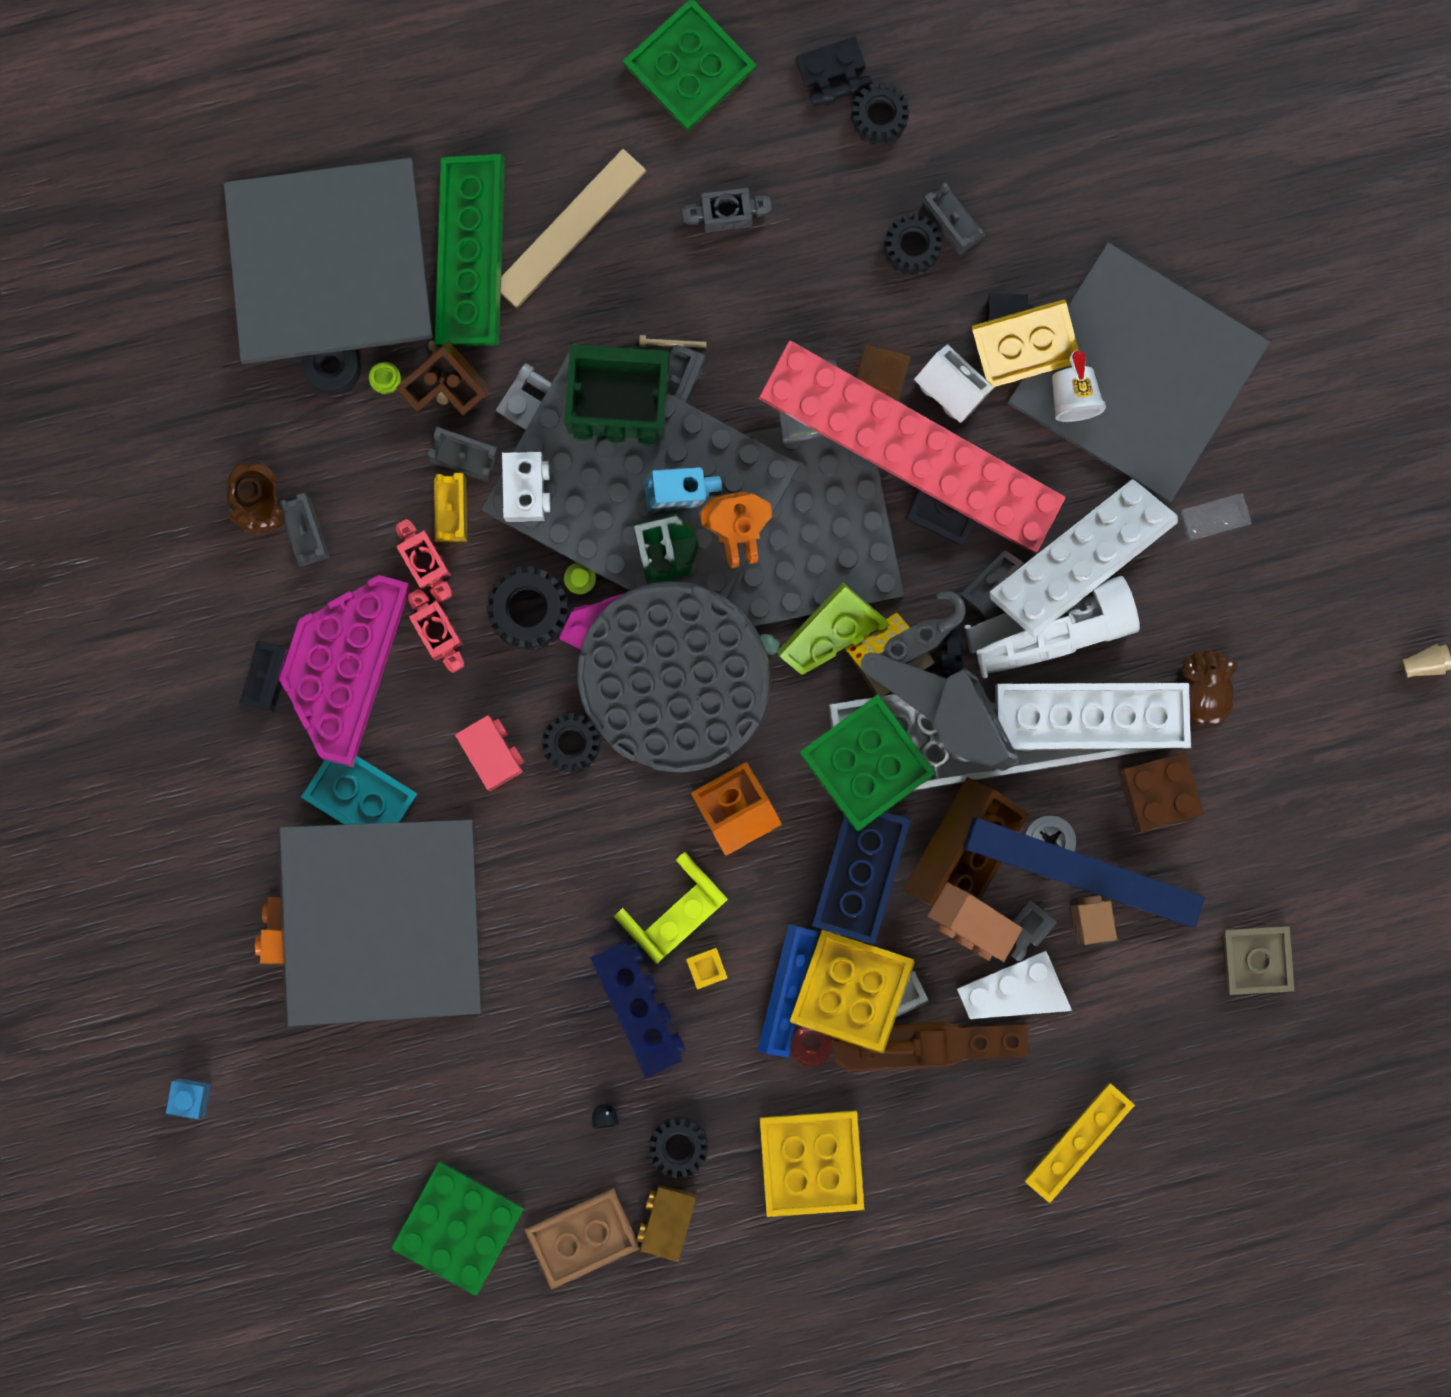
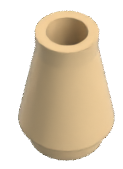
M1435 644L1409 658L1402 659L1405 675L1409 678L1413 676L1446 674V671L1451 670V656L1447 645L1438 646V644Z

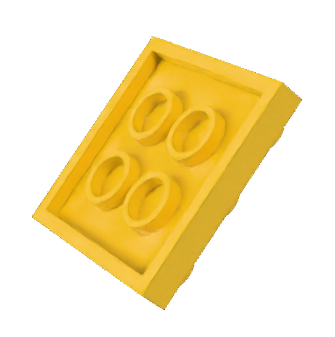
M822 930L790 1022L883 1054L915 961L914 959Z
M857 1110L760 1117L767 1217L864 1210Z

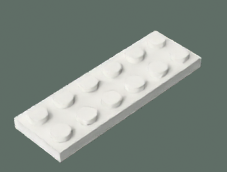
M1132 479L990 591V598L1021 627L1027 630L1030 635L1035 637L1050 623L1057 620L1176 525L1178 517L1166 505Z
M1189 683L995 685L996 715L1014 750L1191 748Z

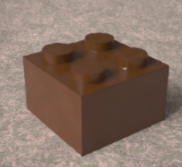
M1186 752L1118 771L1135 833L1204 815Z

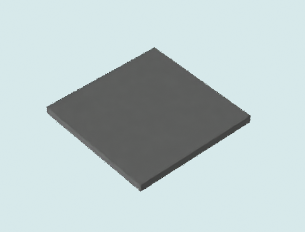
M412 158L224 182L240 360L243 364L433 339Z
M1108 242L1068 305L1078 349L1084 352L1086 356L1085 366L1092 367L1102 400L1105 401V411L1098 416L1080 421L1061 422L1055 419L1052 376L1058 371L1072 368V365L1022 379L1007 404L1127 478L1134 479L1142 487L1170 504L1267 349L1270 341Z
M472 820L278 828L285 1022L287 1027L481 1014Z

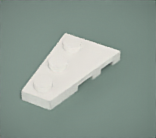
M1047 951L1033 955L956 988L969 1019L1072 1011Z

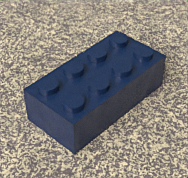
M884 812L856 832L843 815L811 926L875 945L911 819Z

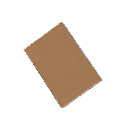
M614 1188L525 1228L527 1237L551 1290L641 1248Z

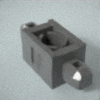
M749 188L701 193L702 206L691 204L682 208L683 222L688 225L699 224V221H704L705 233L752 227V214H756L759 217L768 215L772 211L770 197L755 196V199L750 200ZM738 202H741L743 215H739ZM729 204L735 208V212L730 216H723L718 212V209L722 205ZM711 205H714L715 219H712Z

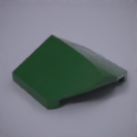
M677 514L633 524L647 584L690 575L698 548L695 528Z

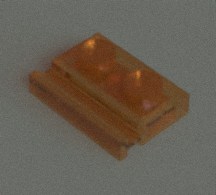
M866 344L857 379L899 401L911 356Z

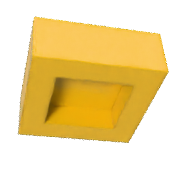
M717 948L686 959L697 990L728 978Z

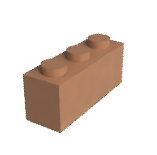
M948 882L927 916L939 923L936 930L952 939L957 935L954 941L970 950L975 946L972 952L988 961L993 956L1004 962L1023 929L974 896Z

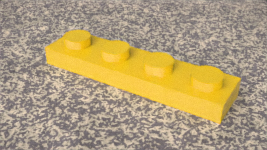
M1108 1083L1028 1174L1024 1181L1050 1204L1135 1105L1111 1083Z

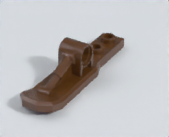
M945 1021L893 1024L883 1054L837 1038L833 1040L834 1061L848 1073L945 1068L963 1060L1029 1057L1027 1024L960 1027Z

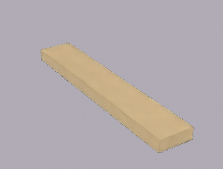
M622 149L501 277V295L518 309L646 174V169Z

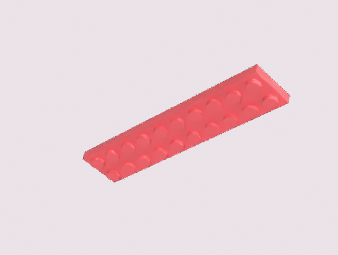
M791 340L786 343L758 396L759 400L1033 554L1039 551L1066 498Z

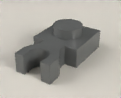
M1032 900L1027 903L1013 920L1014 923L1023 929L1015 942L1017 948L1011 956L1020 962L1026 955L1028 945L1032 943L1037 947L1057 923L1056 920Z

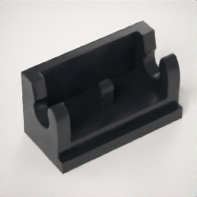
M257 641L239 703L275 712L282 688L279 679L289 649Z

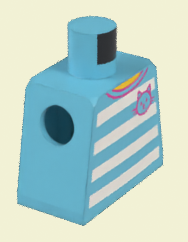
M702 468L654 470L644 481L647 513L696 508L706 501V497L722 495L720 476L704 477ZM683 485L688 486L691 492H687Z

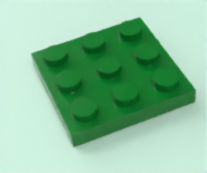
M688 0L623 60V65L687 132L754 72L757 66L695 0Z
M878 694L798 752L856 832L936 774Z
M439 1161L391 1249L477 1296L525 1208Z

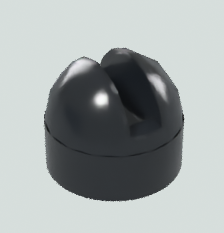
M608 1104L597 1106L592 1114L593 1128L600 1129L618 1126L619 1121L616 1109Z

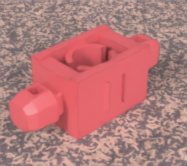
M408 519L401 521L396 525V532L400 540H404V542L396 547L403 557L405 565L409 568L410 574L413 575L423 591L431 587L430 592L434 598L440 603L445 602L452 597V591L447 581L443 582V580L450 577L451 574L445 566L442 556L439 555L437 548L433 545L425 531L416 535L418 531ZM419 549L422 553L431 555L432 562L429 566L432 570L431 573H428L426 569L417 568L416 559L418 554L415 550Z
M420 589L410 593L408 601L414 611L417 610V612L410 615L409 618L431 657L435 661L444 657L443 663L452 673L464 668V660L460 652L455 651L462 647L463 643L440 603L435 601L429 605V598ZM432 619L433 622L444 625L442 638L446 642L441 644L438 639H431L429 637L428 630L431 624L427 620Z

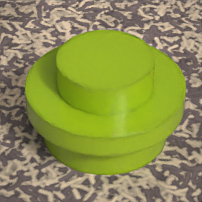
M380 362L370 370L369 383L378 393H392L401 382V374L392 363Z
M574 563L565 571L564 583L572 593L583 595L590 592L595 586L596 575L593 571L578 563Z

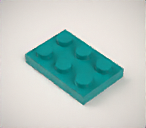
M357 756L353 767L324 760L301 798L344 825L401 823L419 794Z

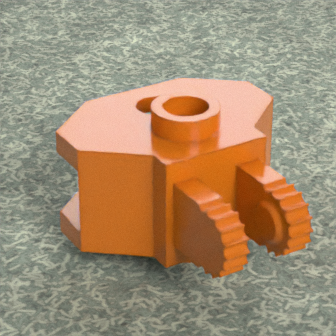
M744 491L712 497L699 513L702 527L719 536V542L724 543L729 567H739L737 543L741 542L744 543L745 556L748 563H758L756 539H760V530L772 517L771 504L755 494H748Z

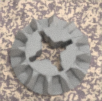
M1057 816L1038 818L1031 823L1025 835L1044 841L1040 831L1048 836L1059 831L1060 834L1055 840L1056 845L1071 851H1075L1076 836L1073 828L1067 821Z

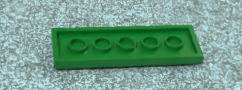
M501 154L441 157L435 345L441 347L448 340L454 347L499 345L505 157Z

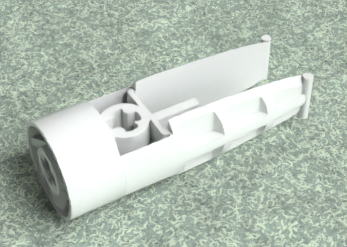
M1118 576L1105 580L1035 637L1030 635L1027 630L1021 627L1007 613L986 620L972 628L970 625H965L964 628L970 653L977 652L982 678H987V673L1000 672L1074 653L1076 649L1139 632L1140 624L1130 588L1124 577Z

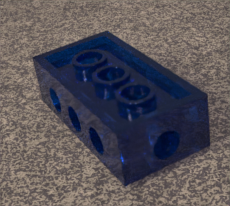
M629 940L591 957L590 959L645 1077L652 1076L681 1062L683 1059L682 1053L686 1050L679 1033L672 1034L668 1023L672 1020L665 1003L658 1004L654 993L658 992V988L651 973L645 975L640 966V963L645 960L637 943L631 946ZM628 968L633 971L635 981L632 985L626 986L620 983L618 979L620 969ZM636 998L646 1000L649 1005L648 1013L644 1015L636 1014L632 1009V1001ZM650 1028L660 1030L663 1035L662 1042L659 1044L649 1043L645 1037V1032Z

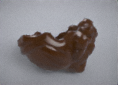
M255 462L250 465L238 463L233 468L226 483L228 486V502L233 510L229 514V519L239 525L243 532H254L259 535L274 531L275 528L281 527L284 523L283 511L277 507V477L263 463Z
M1206 650L1203 653L1196 652L1183 662L1181 675L1186 678L1185 683H1189L1190 721L1196 725H1204L1206 723L1210 725L1221 724L1233 708L1234 691L1230 678L1236 671L1237 663L1220 652L1214 653L1212 650Z

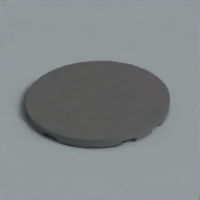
M651 583L630 590L618 597L599 614L591 625L578 659L579 693L585 712L595 730L597 729V732H600L619 754L632 762L636 761L650 766L654 770L690 772L708 768L729 758L752 736L763 717L769 699V661L763 642L753 624L738 607L723 596L707 588L690 583Z

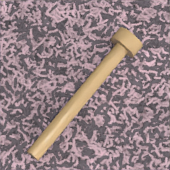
M640 335L639 348H646V345L672 347L680 345L690 348H706V342L646 339L645 335Z

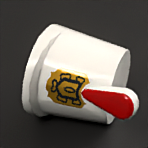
M1076 350L1070 355L1072 368L1058 371L1052 376L1055 419L1061 422L1089 419L1100 415L1106 409L1093 368L1085 366L1086 356L1084 352Z

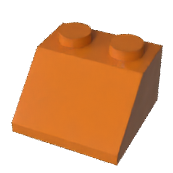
M747 762L691 792L693 799L725 856L782 825L770 800Z

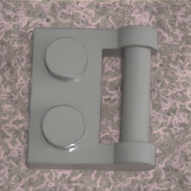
M527 363L521 368L516 380L495 410L496 413L523 430L527 429L541 401L523 391L527 382L545 394L552 384L535 373V368Z

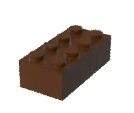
M967 777L903 890L933 908L947 882L981 900L1002 862L963 849L972 818H979L1019 832L1029 813L996 790Z

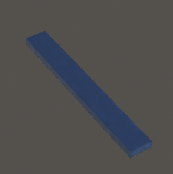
M975 817L972 818L963 847L965 850L1196 928L1205 897Z

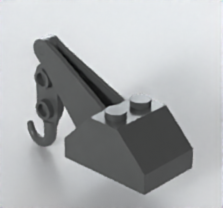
M943 591L936 595V599H949L954 603L955 610L951 616L945 619L922 621L887 641L882 653L870 652L864 655L861 660V668L866 674L870 675L933 722L937 730L933 733V737L941 751L946 750L948 754L950 753L972 762L1005 771L1020 763V760L977 676L963 669L946 679L907 664L937 648L948 633L962 622L965 616V605L962 598L954 592Z

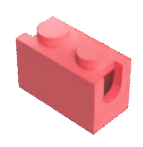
M487 715L455 734L486 789L491 792L523 773L520 765L524 763V760L515 746L512 748L508 747L504 740L508 733L499 718L493 721Z

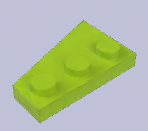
M842 582L777 653L779 657L803 675L835 657L836 653L851 644L856 645L865 640V636L878 629L881 631L890 626V624L882 615Z

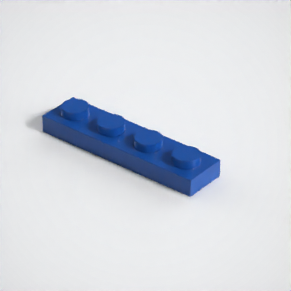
M788 924L758 1047L759 1052L789 1058L797 1026L791 1023L790 1019L815 951L819 935L818 931Z

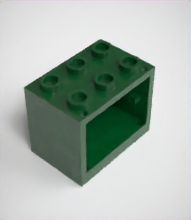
M570 344L564 419L568 434H574L573 438L579 440H592L593 435L606 436V441L625 442V438H638V443L650 445L657 444L658 440H665L670 373L669 351Z

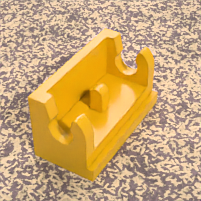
M454 473L453 476L437 474L434 478L435 542H467V478L463 473Z

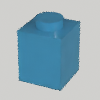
M186 1079L172 1081L166 1114L193 1119L205 1117L212 1084Z

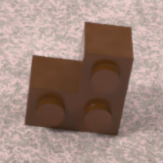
M449 340L405 377L396 387L417 412L437 394L442 392L462 415L484 398L491 389Z

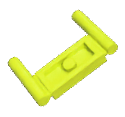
M686 852L681 854L676 861L696 882V885L645 932L623 908L613 916L656 964L728 900Z

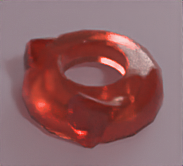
M800 1026L791 1040L792 1054L803 1065H820L831 1054L833 1038L832 1036ZM810 1035L818 1037L821 1041L820 1049L816 1052L806 1051L802 1044L805 1037Z

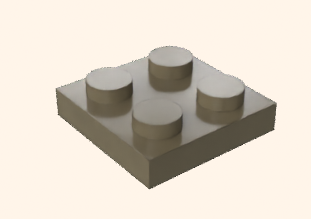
M1290 926L1223 930L1227 995L1295 991Z

